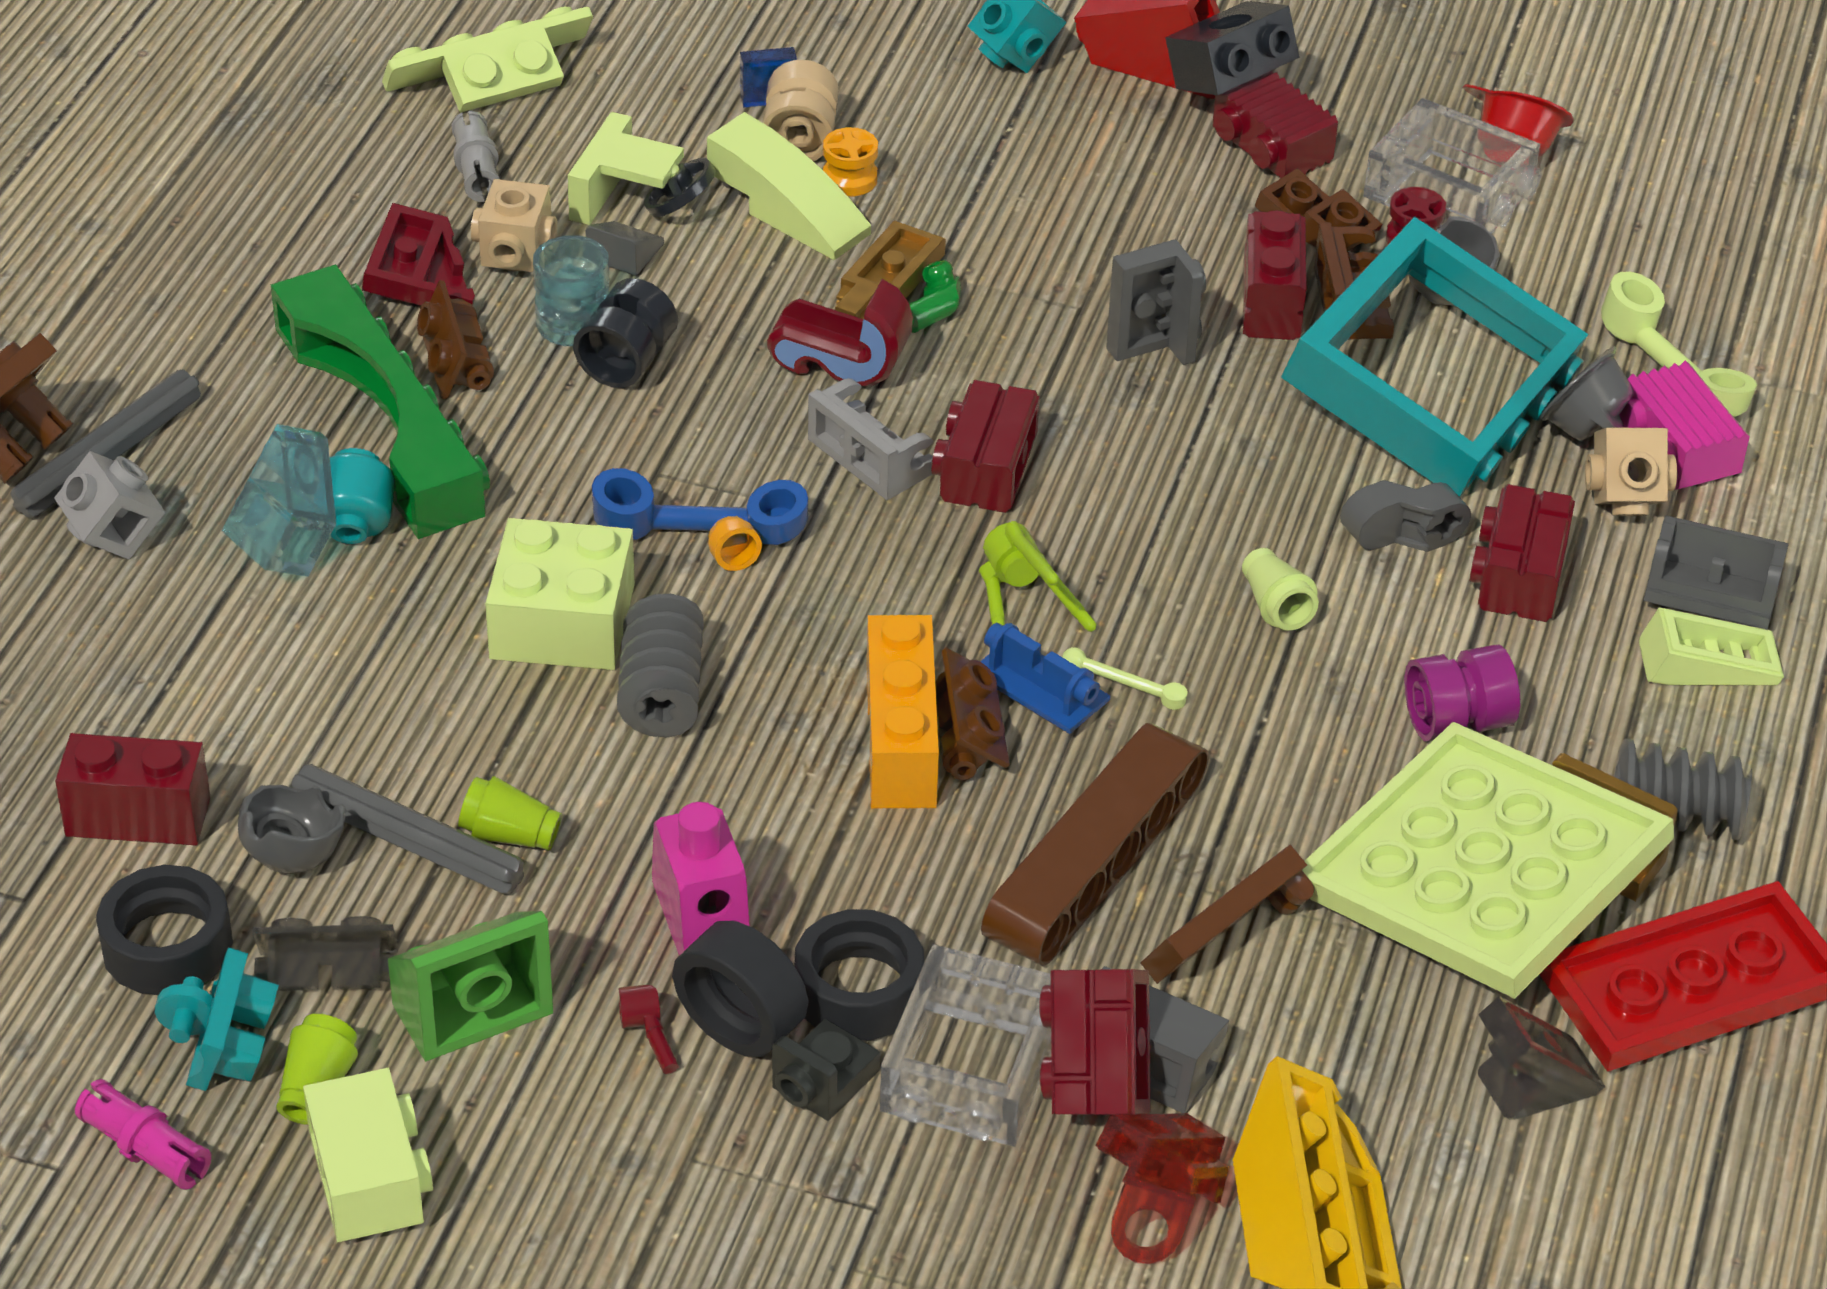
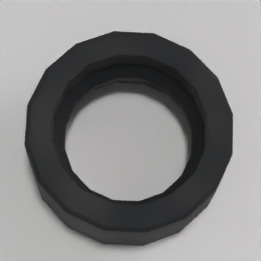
M164 864L133 872L118 880L102 897L96 914L106 970L120 985L140 994L159 995L164 988L182 984L186 977H197L203 983L213 979L222 968L228 947L232 948L233 945L229 909L224 890L211 876L188 866ZM169 912L189 914L206 923L196 935L179 944L164 947L141 946L124 937L135 924L150 916Z
M847 909L829 914L805 929L795 946L794 966L804 981L809 1001L804 1019L814 1027L826 1019L862 1041H872L895 1034L911 1022L923 1002L924 948L915 932L894 916L867 909ZM848 957H869L888 964L900 974V977L889 986L872 992H848L832 987L819 977L818 973L832 962Z
M735 920L717 921L674 961L672 978L677 996L687 1013L706 1035L735 1053L745 1057L765 1056L772 1050L773 1044L780 1037L787 1036L806 1016L809 1001L804 981L797 969L775 942L753 927Z

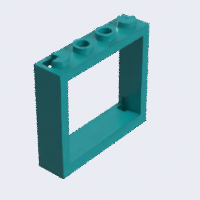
M1414 217L1299 339L1281 378L1431 482L1448 484L1460 497L1477 477L1484 482L1488 481L1503 458L1498 453L1501 448L1511 453L1528 431L1531 424L1526 419L1529 416L1536 421L1540 420L1542 412L1557 396L1558 392L1553 389L1554 386L1558 385L1564 389L1569 385L1574 375L1584 363V360L1578 357L1577 354L1589 334ZM1408 274L1540 363L1473 442L1338 350Z

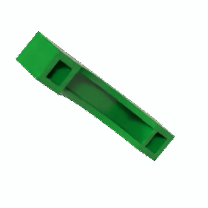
M336 264L270 284L275 329L299 364L323 370L351 383L372 398L390 418L397 432V439L389 456L390 470L395 480L393 503L417 539L486 517L484 491L490 488V478L484 461L478 454L472 456L464 445L463 436L457 423L453 419L446 420L440 412L433 389L428 384L421 385L415 376L408 354L404 350L397 351L391 343L389 331L384 320L380 316L373 317L367 309L366 300L357 283L350 285Z

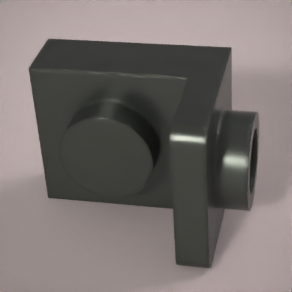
M826 1019L816 1026L799 1044L787 1036H782L772 1046V1088L779 1091L782 1097L792 1105L801 1108L805 1107L826 1121H829L880 1070V1051Z

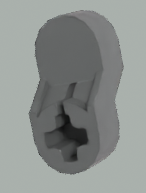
M1382 480L1356 491L1348 498L1340 513V521L1364 549L1368 550L1379 549L1397 543L1429 552L1455 541L1468 527L1471 519V509L1448 484L1442 482L1414 489Z

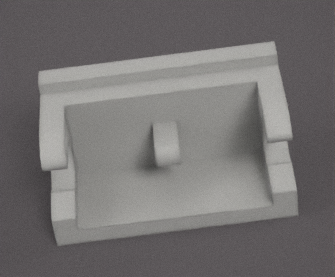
M847 378L823 391L816 389L809 393L808 440L884 499L889 500L933 475L931 472L933 456L931 454L923 455L919 452L928 448L933 443V439L925 433H916L903 440L866 412V405L861 401L855 400L845 403L843 400L847 396L854 395L862 387L855 380Z

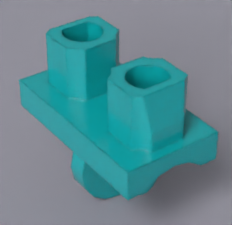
M228 947L219 979L214 981L210 994L203 990L204 983L201 979L191 976L186 977L182 984L164 988L157 997L155 1016L164 1027L170 1030L169 1037L172 1041L186 1043L191 1035L199 1034L186 1086L206 1091L213 1073L249 1082L252 1080L261 1058L265 1037L231 1027L230 1022L234 1020L265 1029L279 985L243 973L248 953Z

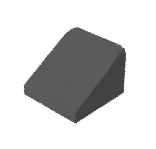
M616 221L590 224L585 230L586 258L588 260L636 276L664 245V237Z

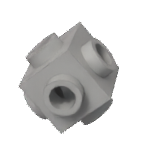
M92 451L88 452L54 497L69 520L66 524L68 530L77 539L89 546L98 547L129 560L166 513L146 485L148 476L138 465L121 456H118L114 461Z

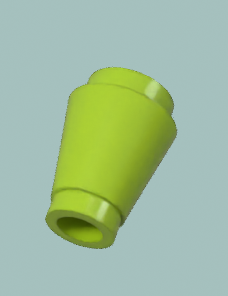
M493 776L490 781L475 777L463 801L458 827L472 831L471 836L480 840L532 848L539 847L550 851L557 838L563 813L552 810L551 807L496 776Z
M310 1014L304 1018L302 1025L292 1029L279 1092L280 1097L276 1105L277 1111L283 1117L295 1123L308 1125L303 1086L345 1077L358 1057V1051L355 1047L357 1034L350 1025L330 1015Z

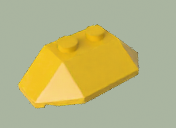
M1276 1056L1267 1065L1233 1157L1250 1276L1281 1289H1402L1381 1176L1357 1127L1337 1104L1342 1097L1333 1079Z

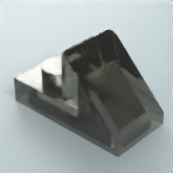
M1499 996L1478 1014L1493 1037V1040L1488 1043L1492 1056L1477 1070L1478 1076L1503 1116L1507 1119H1520L1596 1096L1605 1088V1085L1573 1036Z

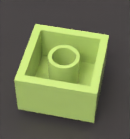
M508 518L485 603L489 659L615 670L623 636V620L629 610L635 584L633 529Z

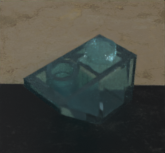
M276 424L221 531L264 570L309 577L336 525L328 439L321 432Z

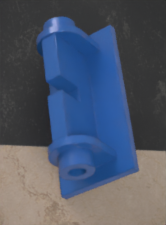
M994 623L988 629L984 638V644L990 647V654L980 662L995 674L997 690L1067 733H1072L1110 701V695L1102 691L1100 684L1094 681L1092 671L1087 668H1079L1053 651L1049 652L1046 656L1042 655V645L1021 633L1014 624L1007 623L1001 625L1000 623Z

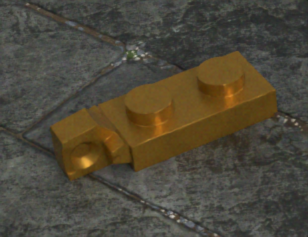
M894 220L842 276L841 289L836 296L838 300L836 301L835 310L864 319L866 308L881 279L899 288L903 296L907 298L923 280L922 271L924 267L930 263L940 261L945 255L946 239Z

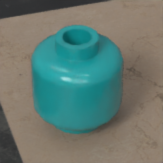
M359 448L343 449L325 459L317 467L314 481L311 516L316 525L330 534L336 541L345 544H358L365 541L367 537L380 534L388 527L391 518L395 480L390 468L381 462L380 458L373 452Z

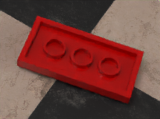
M1775 881L1567 947L1539 975L1608 1072L1827 1000V943L1780 882Z

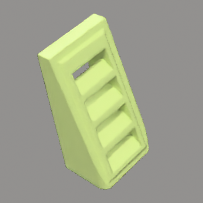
M1659 607L1639 639L1648 682L1666 685H1779L1784 678L1773 632L1770 630ZM1742 650H1749L1751 659L1744 658Z

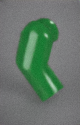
M940 260L924 267L922 276L927 284L924 287V297L910 303L913 316L912 333H916L952 315L958 309L961 284L959 277L954 276L953 267L950 262Z

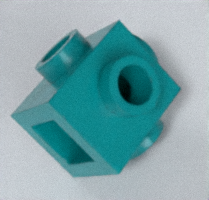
M987 0L967 27L983 40L978 49L992 62L1001 68H1004L1010 62L1028 73L1067 22L1043 0Z

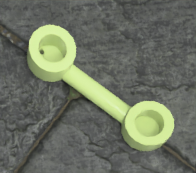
M1631 271L1615 274L1610 281L1601 308V317L1606 329L1620 340L1636 343L1662 367L1665 365L1667 368H1670L1674 363L1680 366L1686 360L1733 417L1745 413L1757 387L1756 380L1743 372L1727 368L1699 369L1656 331L1665 304L1661 289L1651 279L1642 274Z

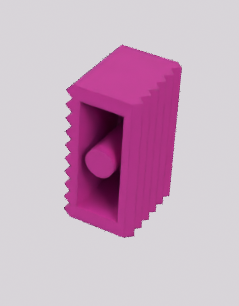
M1685 360L1680 366L1674 363L1670 368L1664 365L1659 371L1653 368L1648 374L1643 371L1638 376L1632 374L1628 378L1633 389V396L1619 414L1623 422L1622 428H1668V455H1675L1677 463L1675 490L1742 473L1750 436L1690 363Z

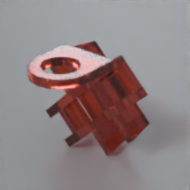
M1188 1113L1110 1115L1095 1146L1100 1151L1109 1154L1128 1167L1122 1180L1124 1184L1112 1215L1110 1228L1114 1245L1124 1257L1133 1262L1144 1264L1164 1260L1175 1251L1182 1239L1196 1201V1194L1202 1195L1213 1203H1221L1229 1166L1219 1161L1225 1136ZM1145 1209L1160 1213L1168 1224L1167 1234L1163 1240L1150 1247L1138 1246L1132 1243L1125 1232L1126 1223L1130 1216L1137 1211Z

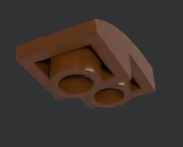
M1298 168L1261 190L1255 203V207L1261 212L1278 210L1300 214L1305 217L1306 242L1315 247L1317 246L1318 229L1321 222H1331L1332 227L1363 226L1373 230L1374 234L1378 233L1383 225L1344 189L1329 197ZM1357 242L1350 245L1347 251H1350L1354 247L1358 246L1359 244H1361V242Z

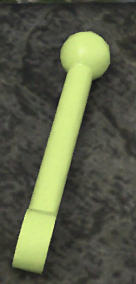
M1076 647L1068 648L1063 652L1062 657L1079 668H1087L1096 675L1160 697L1162 704L1169 709H1180L1186 704L1188 692L1184 685L1172 682L1165 686L1087 658L1084 651Z

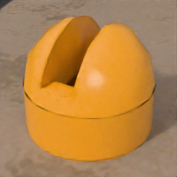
M727 516L718 520L709 531L708 545L710 552L717 563L725 570H743L752 565L761 553L762 541L760 536L748 521L738 516Z

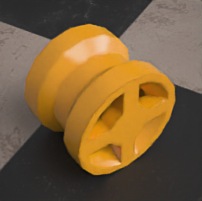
M852 127L836 129L827 134L823 140V156L827 161L823 166V171L847 196L855 197L872 191L877 185L878 168L874 164L878 157V140L867 130Z

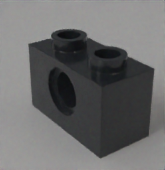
M1245 1L1165 37L1175 86L1178 90L1220 95L1300 58L1289 5Z

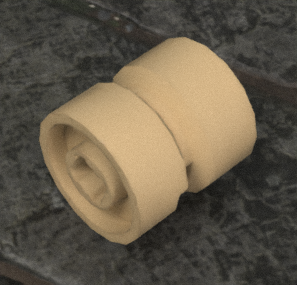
M793 60L783 63L774 70L768 82L766 107L762 123L799 148L812 161L818 160L823 156V140L827 134L834 131L838 102V83L833 73L824 65L811 60Z

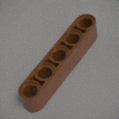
M1145 723L999 887L984 913L981 925L982 935L1041 966L1050 963L1193 796L1207 769L1209 761L1207 749L1152 723Z

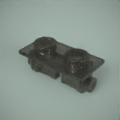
M353 916L341 920L340 925L313 926L312 922L306 919L281 918L274 920L271 923V927H253V936L260 956L268 955V957H255L254 976L279 985L277 991L319 990V965H332L333 990L382 989L383 982H390L388 958L394 957L395 954L383 953L398 952V943L393 924H382L381 920L374 917Z

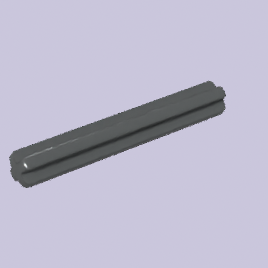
M184 369L176 370L17 484L10 493L14 501L12 505L16 511L22 512L27 518H36L56 503L54 497L89 451L115 460L197 401L201 395L198 379L194 375L190 376Z
M313 764L304 765L299 774L294 775L291 785L298 792L314 786L319 787L324 802L331 810L336 805H344L346 809L345 823L502 894H511L524 877V862L520 857Z

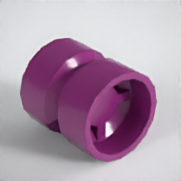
M1500 644L1463 650L1459 653L1456 660H1448L1444 654L1410 660L1406 666L1404 686L1407 709L1412 725L1423 741L1434 740L1452 722L1464 727L1469 725L1474 731L1480 732L1513 726L1519 718L1520 689L1517 674L1507 650Z

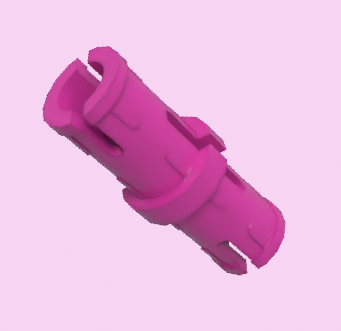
M103 1079L91 1083V1088L101 1095V1099L91 1094L87 1089H84L79 1096L75 1106L76 1117L115 1141L117 1147L121 1149L119 1153L129 1161L138 1163L140 1160H143L183 1190L193 1188L196 1185L195 1179L185 1173L186 1170L195 1174L199 1179L205 1176L212 1160L209 1149L198 1145L171 1127L169 1121L165 1119L167 1117L166 1114L155 1106H140Z

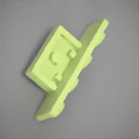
M560 7L548 12L542 19L524 24L521 20L508 21L497 26L493 32L473 37L469 33L459 34L446 40L442 46L423 51L420 47L407 48L396 53L388 61L382 83L385 90L389 92L445 77L460 113L560 86L564 75L552 47L585 38L593 15L590 7L572 10L571 7Z

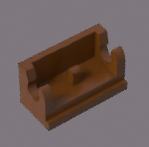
M1331 222L1319 223L1314 270L1323 312L1337 300L1378 256L1375 253L1364 251L1359 253L1347 251L1350 245L1357 242L1364 244L1375 242L1374 231L1370 228L1363 226L1332 227ZM1389 296L1348 340L1393 339L1394 322L1390 318L1388 310L1391 307Z

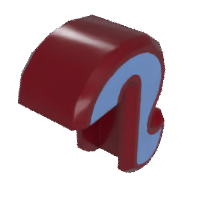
M881 279L866 308L864 319L798 298L785 306L767 339V348L771 357L780 366L797 374H807L813 362H816L835 380L841 381L850 378L861 386L872 387L889 377L912 332L913 316L910 304L899 288L884 279Z

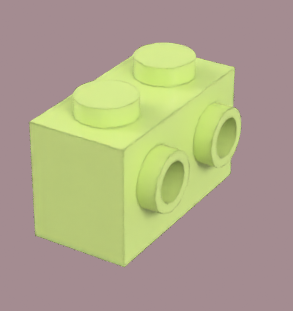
M389 1067L303 1086L309 1134L337 1243L424 1223L421 1193L433 1191L430 1166L425 1148L411 1149L409 1137L418 1135L412 1100L409 1093L396 1095Z

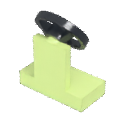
M611 112L568 174L569 220L590 225L620 179L653 186L644 200V206L653 217L668 215L682 208L702 193L713 180L716 170L707 158H698L687 163H680L684 158L683 147L632 135V117ZM702 170H703V172L701 173V175H700V176L697 178V180L691 185V183H692L693 180H694L693 177H694L699 171H702ZM664 195L666 198H672L666 202L657 204L659 199Z

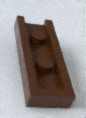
M1288 845L1164 940L1140 964L1145 970H1149V975L1158 984L1267 899L1279 913L1284 915L1294 913L1314 893L1312 882L1302 871L1307 864L1292 845Z

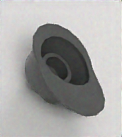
M1612 346L1596 358L1552 400L1542 412L1540 418L1543 421H1551L1570 436L1580 441L1593 436L1594 432L1604 428H1622L1623 422L1619 414L1631 400L1633 389L1614 358L1617 348Z

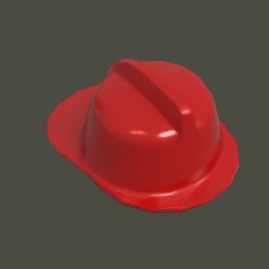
M1465 84L1462 87L1466 92L1483 101L1480 134L1491 155L1503 161L1528 160L1532 157L1543 156L1550 148L1560 128L1569 127L1574 122L1572 114L1563 107L1533 95L1515 91H1492Z

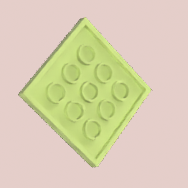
M1452 722L1305 860L1307 866L1302 871L1310 879L1314 887L1311 900L1515 999L1674 839L1673 818Z

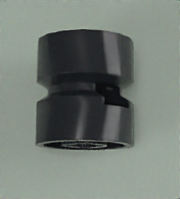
M627 278L617 282L574 337L573 351L577 362L589 376L606 386L626 388L635 384L655 358V355L658 354L677 329L678 315L675 306L665 292L650 282L635 278Z

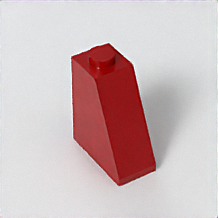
M1087 0L1074 17V20L1076 22L1077 36L1084 44L1091 64L1176 88L1165 37L1220 13L1216 0ZM1186 91L1210 99H1215V95L1213 94Z

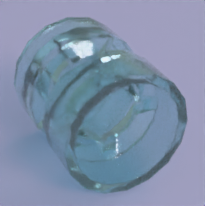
M561 236L543 243L533 254L536 327L541 336L551 343L573 346L574 337L609 293V254L604 246L594 239L583 236Z

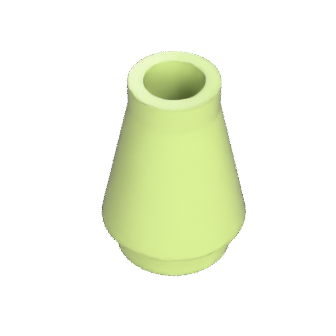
M1268 548L1256 549L1246 556L1242 564V572L1249 581L1264 621L1271 626L1279 627L1283 630H1296L1309 623L1315 616L1319 605L1315 582L1307 575L1278 558Z

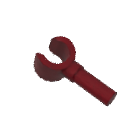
M652 985L620 987L619 1013L622 1029L644 1026L646 1038L652 1047L664 1074L675 1072L679 1065L663 1032L664 1028L660 1019L657 989Z

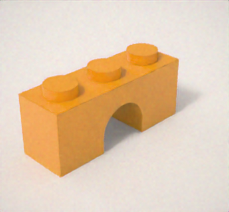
M868 615L867 702L868 715H870L869 765L871 809L937 808L939 747L932 615Z

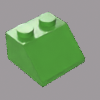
M542 911L514 912L490 922L479 923L468 930L427 945L414 947L405 953L388 958L392 1005L425 1062L553 1014L548 920Z

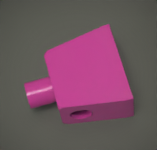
M693 802L684 806L678 814L660 817L656 820L653 828L652 882L679 956L717 921L735 920L750 926L745 869L722 809L706 802ZM708 892L709 907L716 905V913L705 914L698 910L699 900Z

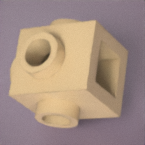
M494 179L483 208H475L471 221V239L473 242H479L481 266L502 268L508 271L537 273L545 250L552 251L554 249L557 237V218L551 216L550 185Z
M1604 428L1594 432V454H1588L1585 461V485L1588 491H1594V504H1611L1613 516L1649 515V505L1668 502V491H1674L1677 481L1675 455H1668V428ZM1628 465L1633 470V480L1628 475Z

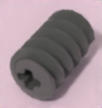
M671 593L648 596L631 606L623 620L617 710L624 722L634 730L648 736L667 738L681 735L693 726L698 717L697 703L699 701L704 620L698 605L686 597Z
M1623 740L1617 754L1614 777L1676 806L1678 810L1676 821L1679 831L1686 832L1694 816L1701 815L1705 835L1712 836L1720 821L1726 819L1728 820L1731 839H1740L1746 821L1752 783V769L1747 777H1744L1740 757L1730 756L1721 772H1717L1715 757L1712 752L1704 751L1695 767L1691 768L1687 748L1677 747L1668 764H1665L1660 744L1650 743L1640 760L1637 758L1634 740Z

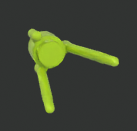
M1011 521L997 526L988 534L983 545L988 562L979 568V573L986 584L992 625L994 623L1005 625L1000 583L1005 582L1015 587H1022L1032 583L1040 576L1087 631L1092 632L1096 629V622L1052 569L1024 525Z

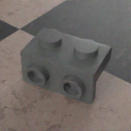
M1176 239L1113 256L1106 348L1116 361L1169 347L1182 365L1195 362L1197 339L1202 335V324L1199 316L1201 295L1206 290V276L1199 261L1192 259Z

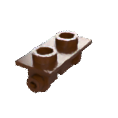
M439 280L430 302H424L420 308L417 319V331L419 336H422L428 352V368L431 373H434L441 399L447 400L454 384L468 386L473 390L486 388L494 375V367L490 361L486 346L481 345L483 335L474 306L463 299H450L445 281Z
M947 647L944 648L942 656L945 671L939 674L935 681L939 728L947 731L941 736L943 747L942 761L945 770L951 773L955 779L967 780L972 778L976 774L977 769L987 760L1006 769L1010 763L995 674L982 662L974 659L969 660Z

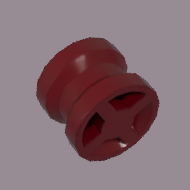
M1407 187L1395 192L1390 201L1389 214L1392 219L1387 225V244L1414 217L1434 230L1440 228V224L1444 221L1446 214V201L1436 191L1425 187Z

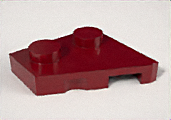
M392 203L365 269L362 291L422 306L424 302H430L439 280L445 281L450 299L459 298L474 305L475 294L473 288H467L463 278L464 262L460 250L453 244L454 233L449 218Z

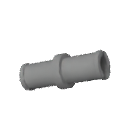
M468 111L470 125H465L462 113L454 118L451 125L452 134L456 141L453 151L454 162L458 171L463 174L464 189L468 197L474 201L484 202L482 187H487L489 193L493 180L500 179L496 171L499 161L498 150L494 141L488 136L487 121L484 116L479 112Z

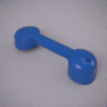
M612 468L602 471L595 477L592 484L593 514L596 523L608 527L633 529V540L645 536L652 529L710 531L718 520L727 516H738L753 526L760 536L762 544L779 545L789 542L798 536L806 527L808 520L807 491L801 484L791 480H775L760 486L749 497L747 508L654 505L653 489L647 479L639 473L625 468Z

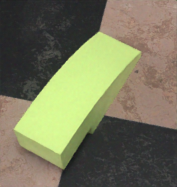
M743 112L707 137V159L716 170L714 177L749 196L750 215L832 260H836L871 235V224L851 199L818 165L775 130L749 114Z

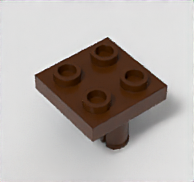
M39 333L22 348L13 341L0 351V414L9 411L41 443L42 448L46 450L54 441L56 442L74 423L67 419L36 386L38 383L36 376L57 352L53 345ZM0 424V477L2 482L6 484L14 475L16 476L34 457L27 453Z

